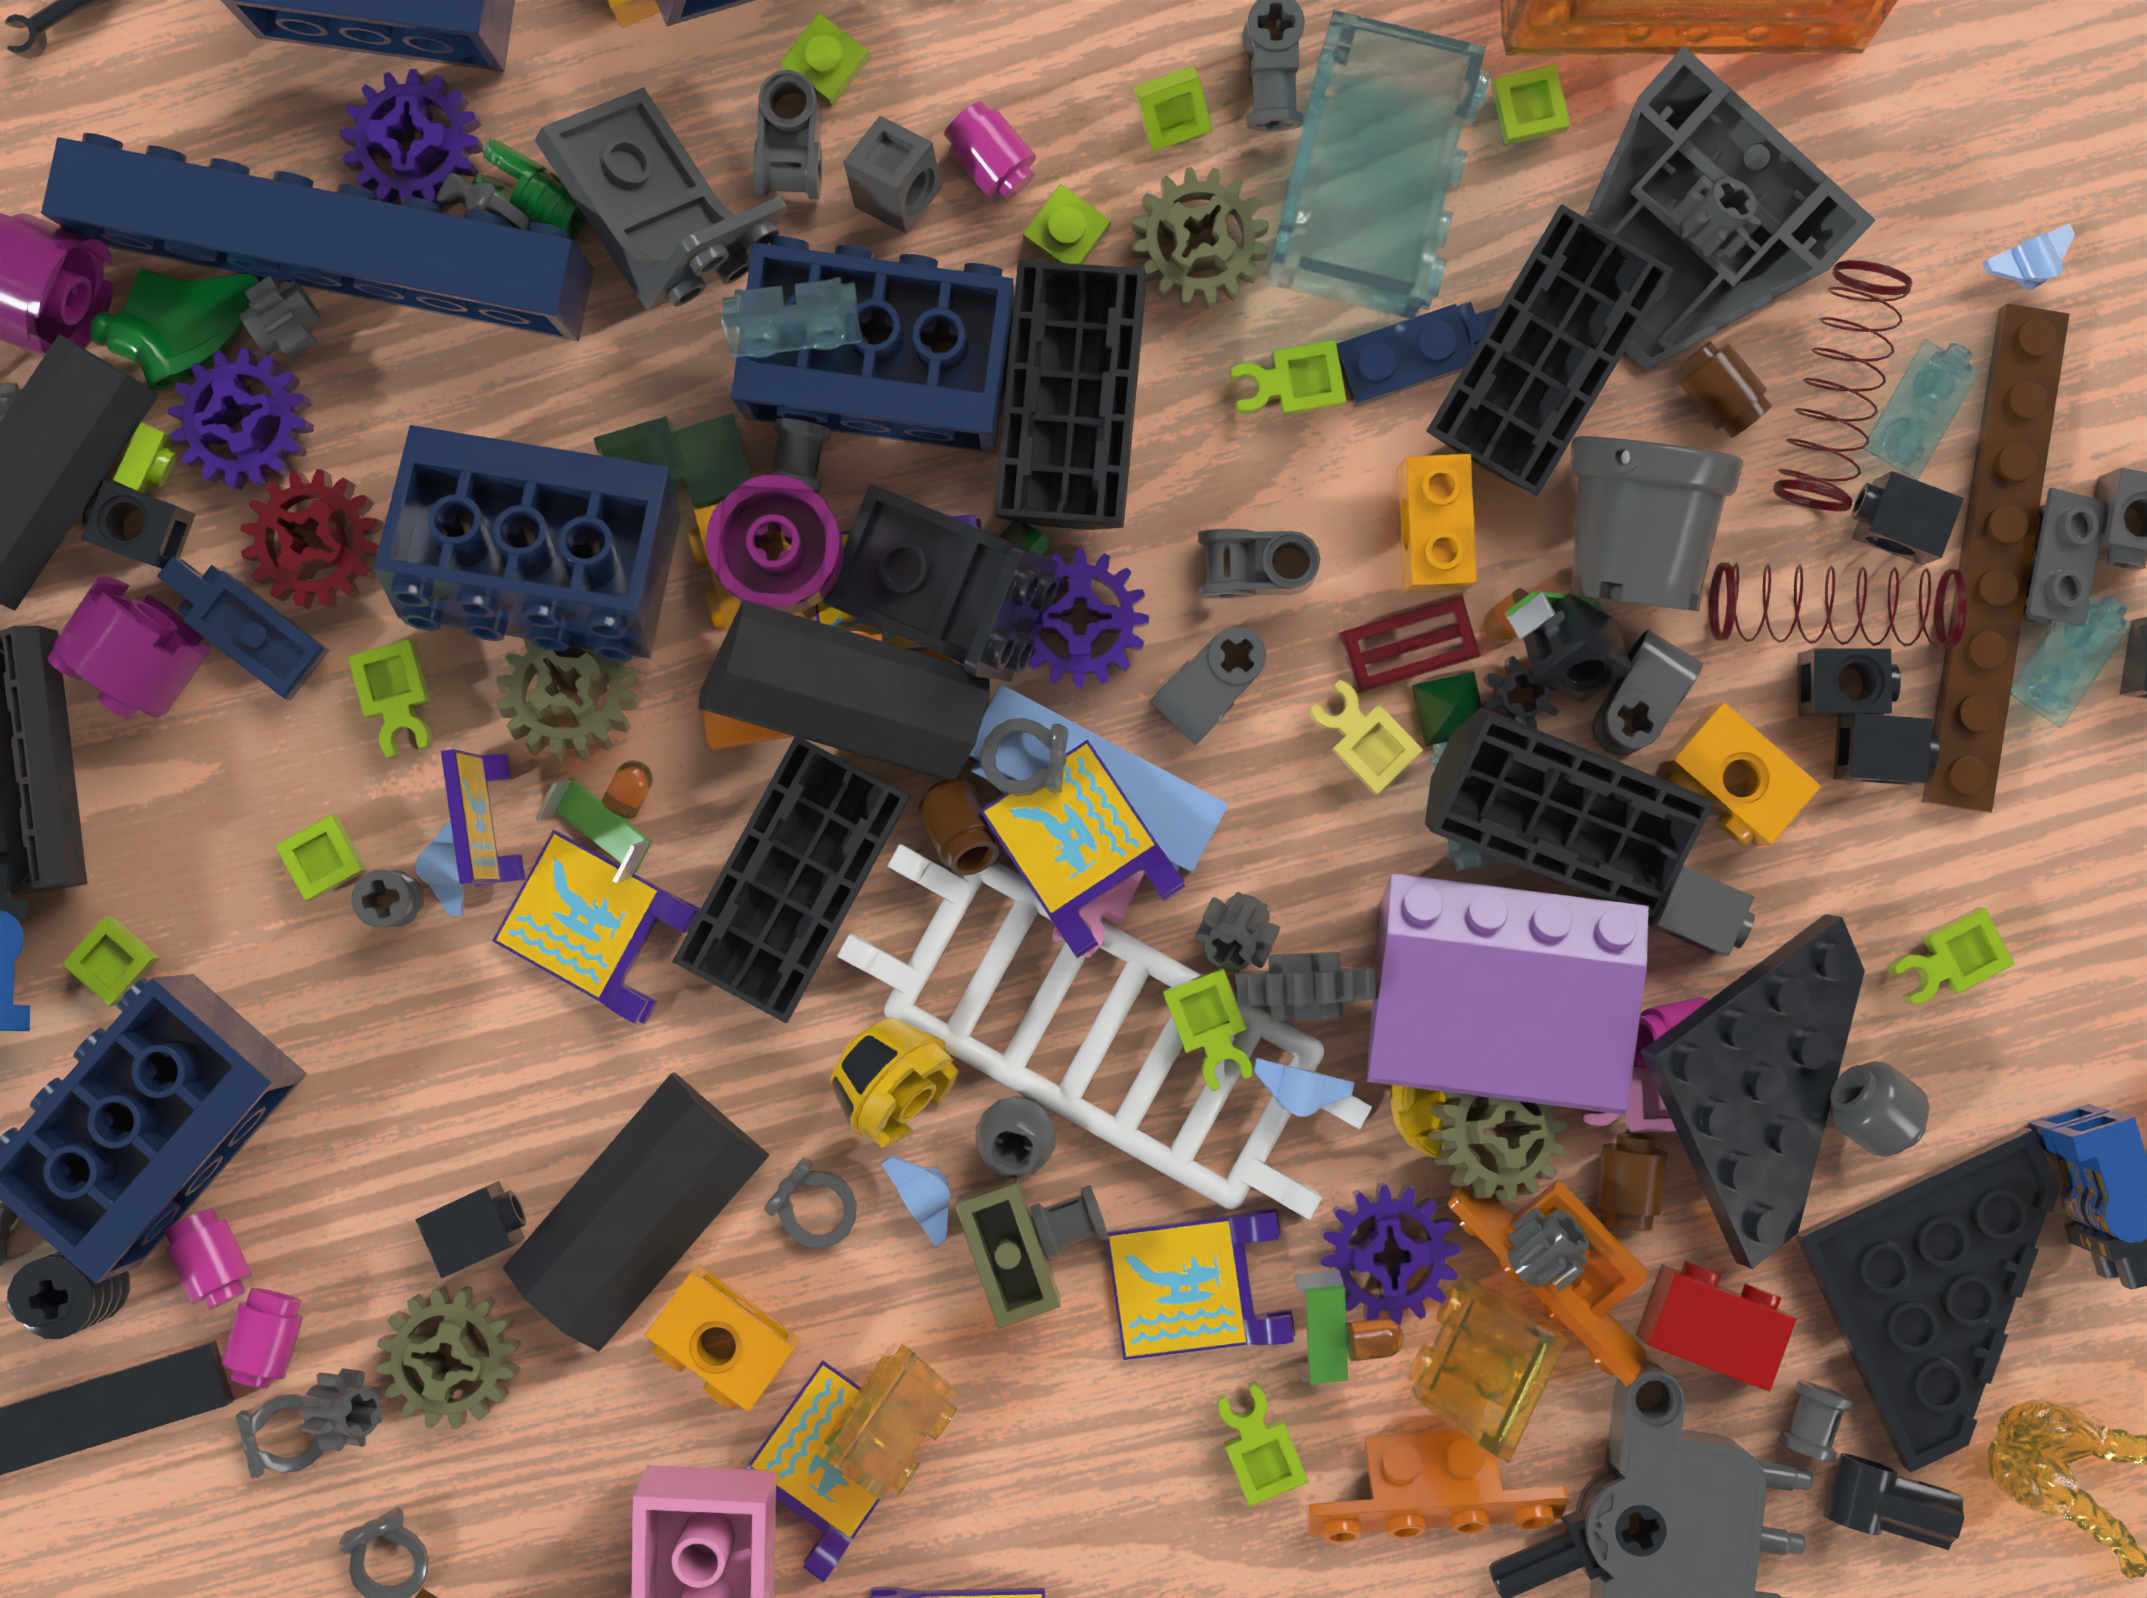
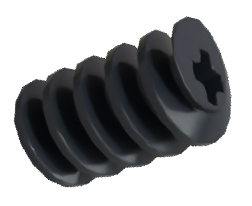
M57 1252L25 1264L13 1276L7 1290V1309L31 1333L44 1339H63L113 1317L125 1305L129 1295L130 1274L126 1271L95 1284L66 1257Z

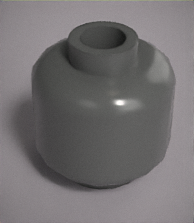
M1872 1061L1856 1065L1847 1069L1836 1080L1830 1096L1833 1123L1844 1135L1870 1154L1888 1157L1901 1153L1921 1140L1926 1130L1929 1115L1927 1095L1919 1086L1890 1064Z

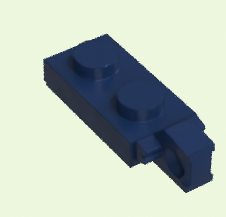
M1471 302L1459 306L1453 304L1337 343L1340 367L1354 407L1461 372L1499 307L1475 314Z
M172 556L157 575L159 579L185 598L176 609L185 617L183 622L286 700H291L330 651L232 574L221 571L216 566L211 565L203 575L183 559L179 561Z

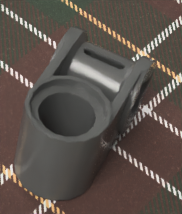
M792 70L777 71L762 84L758 97V133L753 158L755 197H766L769 191L806 192L809 199H820L822 188V146L820 142L822 113L820 102L814 87L804 75ZM797 93L807 99L804 111L796 118L784 119L774 114L777 101L785 94Z
M1247 529L1198 532V542L1204 545L1205 583L1198 586V596L1203 598L1232 599L1248 598L1256 595H1293L1301 593L1311 586L1317 576L1321 560L1319 549L1310 537L1295 531L1254 532ZM1289 547L1303 552L1309 565L1307 572L1303 576L1292 580L1278 575L1272 563V559L1278 551ZM1225 551L1230 553L1229 577L1224 576Z
M1232 627L1223 630L1191 662L1188 660L1149 702L1196 745L1233 707L1234 700L1260 674L1266 659L1264 643L1256 633L1248 628ZM1224 641L1233 646L1242 641L1249 645L1251 649L1245 657L1251 666L1246 672L1239 667L1229 672L1222 668L1220 664L1224 661L1226 655L1220 647Z
M1649 629L1639 637L1628 653L1632 671L1615 681L1599 710L1596 712L1592 723L1593 735L1598 745L1606 752L1616 756L1629 755L1652 744L1661 735L1675 708L1688 694L1703 666L1701 661ZM1627 711L1634 715L1631 726L1637 731L1629 736L1621 732L1625 722L1619 717Z

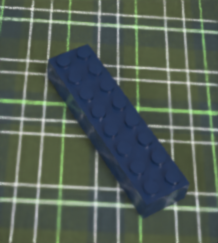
M83 133L82 141L57 137L41 214L61 227L101 241L107 248L237 274H251L262 279L271 276L274 281L287 284L295 280L302 287L579 342L594 268L580 251L579 246L572 239H567L568 232L560 227L540 222H530L528 231L503 226L504 219L502 217L474 209L465 210L464 218L440 213L441 207L438 204L408 196L401 198L400 205L377 201V193L350 184H338L337 192L313 188V180L285 171H275L273 180L249 175L250 168L225 159L211 158L209 167L186 163V155L160 146H147L145 154L122 150V142L95 133Z

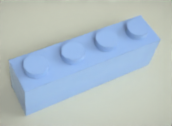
M1000 684L982 718L976 744L969 757L976 760L971 772L988 780L981 764V750L985 738L996 726L1009 719H1030L1039 722L1049 730H1051L1052 725L1057 723L1066 726L1069 730L1065 753H1068L1088 739L1175 869L1178 871L1181 868L1189 873H1193L1229 804ZM1027 733L1013 734L1005 738L999 745L995 756L996 766L1000 774L1007 779L1011 778L1014 781L1025 780L1049 765L1051 750L1045 747L1033 735Z

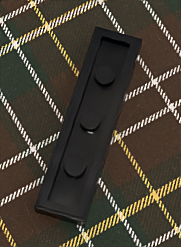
M216 1340L1 1406L0 1475L231 1404L234 1400L224 1366L221 1363L222 1359Z

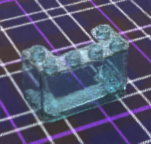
M1333 10L1312 85L1265 284L1408 319H1414L1419 309L1429 310L1433 296H1438L1447 262L1446 258L1436 256L1437 248L1443 249L1445 246L1453 215L1452 211L1442 209L1447 187L1458 188L1467 158V150L1457 148L1461 128L1463 125L1473 127L1478 109L1482 110L1490 84L1492 71L1481 68L1486 46Z

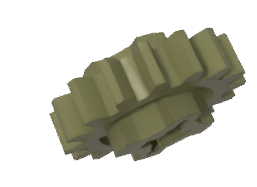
M1192 167L1186 168L1184 182L1180 186H1176L1174 181L1168 176L1163 177L1160 183L1163 197L1159 199L1154 195L1146 193L1142 198V207L1150 217L1139 216L1134 217L1132 231L1146 236V238L1132 243V257H1148L1149 261L1142 268H1145L1147 272V280L1156 276L1161 279L1157 296L1164 299L1173 289L1181 292V308L1188 309L1194 295L1203 297L1207 309H1214L1217 292L1222 290L1232 301L1239 298L1240 288L1237 280L1240 278L1245 282L1253 284L1259 272L1249 261L1265 260L1269 248L1255 241V239L1266 235L1269 229L1268 220H1253L1251 217L1259 209L1261 201L1257 196L1244 201L1239 198L1243 183L1239 178L1232 181L1227 188L1219 185V169L1212 168L1206 182L1197 180ZM1190 200L1209 201L1207 205L1189 208L1181 204ZM1232 215L1236 219L1241 231V250L1237 247V242L1228 237L1226 225ZM1214 220L1210 243L1203 242L1197 249L1193 248L1188 257H1186L1190 233L1199 234L1203 228L1207 229ZM1159 228L1164 231L1163 235L1172 240L1174 251L1168 263L1159 249L1157 239ZM1209 269L1219 273V275L1209 278L1190 277L1193 272Z
M523 638L528 652L523 657L518 654L508 653L505 659L513 675L497 676L496 680L500 692L507 695L497 701V706L503 718H512L506 726L514 740L527 735L526 745L529 752L534 756L539 754L546 745L550 746L552 757L557 763H562L567 749H576L578 756L583 762L589 760L588 745L597 742L600 747L607 751L613 748L608 732L613 728L627 733L630 729L628 719L622 710L638 709L639 702L636 693L628 690L638 684L633 667H623L626 662L602 658L596 655L592 649L568 646L566 651L545 650L533 645L529 639ZM537 674L536 688L527 694L528 686L532 678ZM554 680H558L563 688L567 687L573 693L578 692L577 695L582 706H578L572 698L568 699L562 692L558 693L559 691ZM610 683L608 699L603 709L599 712L597 710L598 699L608 691L606 685ZM562 726V727H570V728H569V729H558V728H556V727Z
M1443 1092L1449 1100L1447 1105L1431 1106L1430 1113L1442 1120V1129L1428 1133L1429 1140L1443 1142L1445 1151L1439 1154L1435 1162L1437 1166L1454 1165L1456 1170L1452 1174L1450 1183L1454 1187L1468 1186L1472 1183L1471 1197L1491 1198L1493 1195L1496 1201H1511L1516 1199L1517 1193L1519 1195L1535 1194L1538 1192L1535 1178L1549 1179L1556 1175L1553 1166L1548 1162L1549 1157L1565 1155L1566 1148L1554 1141L1555 1132H1561L1568 1128L1567 1121L1553 1120L1551 1111L1557 1108V1106ZM1497 1124H1500V1127L1513 1128L1512 1133L1501 1134V1137H1497L1496 1134L1485 1135L1483 1130L1485 1128H1495Z
M438 1286L432 1290L431 1304L420 1293L407 1301L408 1309L412 1316L401 1311L391 1315L387 1321L398 1333L385 1335L377 1343L379 1348L391 1353L390 1359L376 1367L377 1374H392L395 1383L385 1391L386 1398L389 1399L403 1394L407 1402L404 1405L402 1415L407 1418L420 1408L426 1411L425 1426L428 1428H433L439 1423L443 1415H447L452 1429H458L466 1423L467 1410L480 1421L491 1412L486 1397L491 1401L501 1403L510 1393L506 1386L500 1382V1379H513L519 1374L520 1367L506 1361V1357L521 1347V1342L516 1339H505L502 1333L512 1323L511 1316L508 1315L495 1320L490 1315V1312L496 1300L491 1296L479 1305L471 1303L473 1297L472 1287H463L458 1291L454 1300H450L446 1286ZM445 1315L435 1335L425 1332L420 1335L415 1334L416 1329L425 1320ZM473 1326L481 1332L488 1348L481 1345L473 1331ZM446 1344L452 1345V1357L461 1360L451 1370L446 1368V1357L437 1354V1351ZM411 1367L416 1369L425 1384L424 1387L415 1378ZM463 1379L473 1382L478 1379L484 1380L475 1392L463 1397L453 1398L454 1392L458 1390L459 1383Z

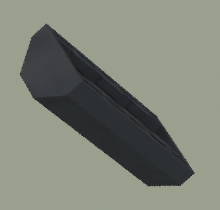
M1561 204L1426 432L1460 454H1471L1473 462L1538 496L1674 269Z
M1018 260L994 515L997 518L1045 527L1084 530L1124 528L1147 284L1145 268Z
M61 334L57 336L0 422V604L16 611L138 428L139 423L142 422L158 398L157 393Z
M743 599L700 690L698 709L937 778L956 779L976 744L990 693V679L964 671V666Z
M12 626L0 631V864L12 865L10 896L65 889L87 884L63 673L54 668L47 660L48 655L54 648L53 642L58 636V631L42 626Z
M1481 707L1452 732L1430 780L1425 825L1434 834L1613 902L1649 906L1648 915L1656 918L1714 804L1701 794Z
M794 737L672 962L776 1019L788 1023L908 803L910 796L811 742Z
M673 1072L502 1268L522 1297L560 1331L599 1352L770 1154L678 1074Z

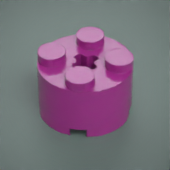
M0 213V340L44 357L57 336L61 334L85 349L92 342L89 334L92 319L100 312L109 311L113 297L114 283L103 280V262L113 265L112 256L107 246L97 239L30 214L22 213L8 216Z
M763 475L745 481L725 497L724 500H721L712 512L707 527L706 549L709 562L719 581L740 603L744 599L790 614L798 613L822 602L834 586L841 572L844 545L841 530L829 505L817 492L795 478L782 475ZM774 532H782L787 543L792 545L791 550L781 551L779 560L771 561L766 551L760 548L761 543H771L774 538Z
M98 577L54 640V648L48 655L47 660L61 673L77 680L84 678L100 689L101 692L97 697L98 700L109 710L122 717L131 719L137 710L157 718L161 715H166L211 652L210 646H199L204 637L183 622L184 618L161 601L150 595H147L143 602L132 600L124 596L130 586L129 584L110 577Z

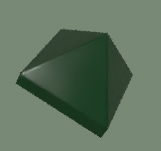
M1475 672L1412 685L1425 747L1447 743L1452 732L1479 710L1482 704Z

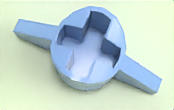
M2069 223L1982 262L1989 275L2017 281L2025 290L2035 289L2040 284L2056 277L2062 272L2063 266L2061 262L2075 233Z
M449 820L433 841L417 857L415 868L421 880L429 884L446 913L453 916H462L465 884L459 883L451 821Z
M1254 1058L1252 1071L1273 1095L1278 1105L1299 1117H1308L1324 1106L1351 1096L1355 1083L1259 1058Z
M890 1155L882 1160L881 1165L896 1186L903 1202L915 1220L922 1226L933 1245L937 1247L945 1242L950 1202V1190L945 1175L939 1169L923 1167L894 1155Z

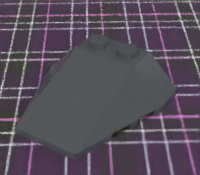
M1685 46L1679 50L1638 96L1629 120L1584 216L1674 269L1625 350V353L1645 371L1716 333L1721 328L1750 312L1772 302L1795 287L1828 271L1876 221ZM1704 175L1714 185L1717 181L1727 176L1739 180L1752 191L1755 197L1756 211L1753 216L1761 220V225L1749 236L1750 240L1732 258L1727 256L1722 248L1709 257L1697 253L1684 242L1681 236L1680 223L1683 218L1675 213V208L1685 199L1687 192Z

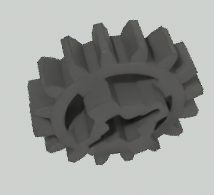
M1340 952L1273 954L1268 956L1269 971L1235 973L1237 1004L1249 1006L1269 1005L1271 1006V1021L1338 1019L1343 1017L1342 1002L1377 999L1375 968H1341Z

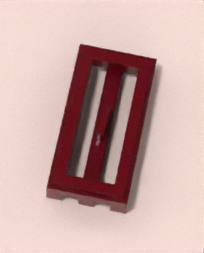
M1463 596L1339 633L1342 645H1344L1347 653L1346 659L1349 669L1353 673L1357 694L1481 656ZM1453 613L1456 625L1362 653L1358 644L1360 640ZM1458 637L1461 638L1462 649L1368 676L1365 665Z

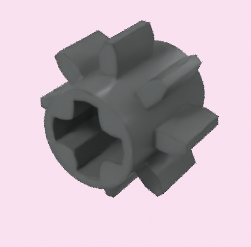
M1706 175L1702 176L1687 192L1685 199L1675 208V213L1683 218L1680 223V233L1684 242L1695 252L1707 257L1717 253L1721 248L1730 258L1734 257L1750 240L1749 236L1761 225V220L1753 216L1756 211V200L1752 191L1741 181L1728 176L1717 181L1715 185Z
M268 276L244 291L251 303H249L250 308L240 314V318L264 353L269 355L280 348L284 354L287 353L293 359L317 344L316 339L311 334V327L321 322L322 318L306 292L295 280L282 287L278 281L275 282L271 276Z
M1236 892L1225 904L1220 899L1213 897L1195 934V939L1206 942L1205 952L1208 957L1207 959L1217 967L1227 971H1234V973H1239L1240 970L1245 969L1250 962L1259 968L1264 967L1280 931V926L1269 923L1268 905L1253 896L1241 894V892Z
M1534 1207L1513 1224L1515 1231L1508 1235V1239L1514 1245L1508 1249L1507 1255L1514 1271L1527 1284L1539 1288L1551 1281L1559 1291H1562L1584 1274L1581 1267L1588 1262V1258L1583 1253L1589 1248V1241L1580 1224L1571 1215L1562 1210H1556L1545 1218L1543 1213L1537 1207Z
M342 1368L338 1375L320 1372L317 1374L318 1384L311 1387L305 1396H301L300 1401L302 1402V1416L304 1419L301 1430L302 1432L320 1434L318 1440L319 1448L341 1452L345 1444L363 1447L366 1445L365 1436L370 1434L378 1423H381V1402L378 1396L382 1391L379 1387L363 1385L365 1372Z

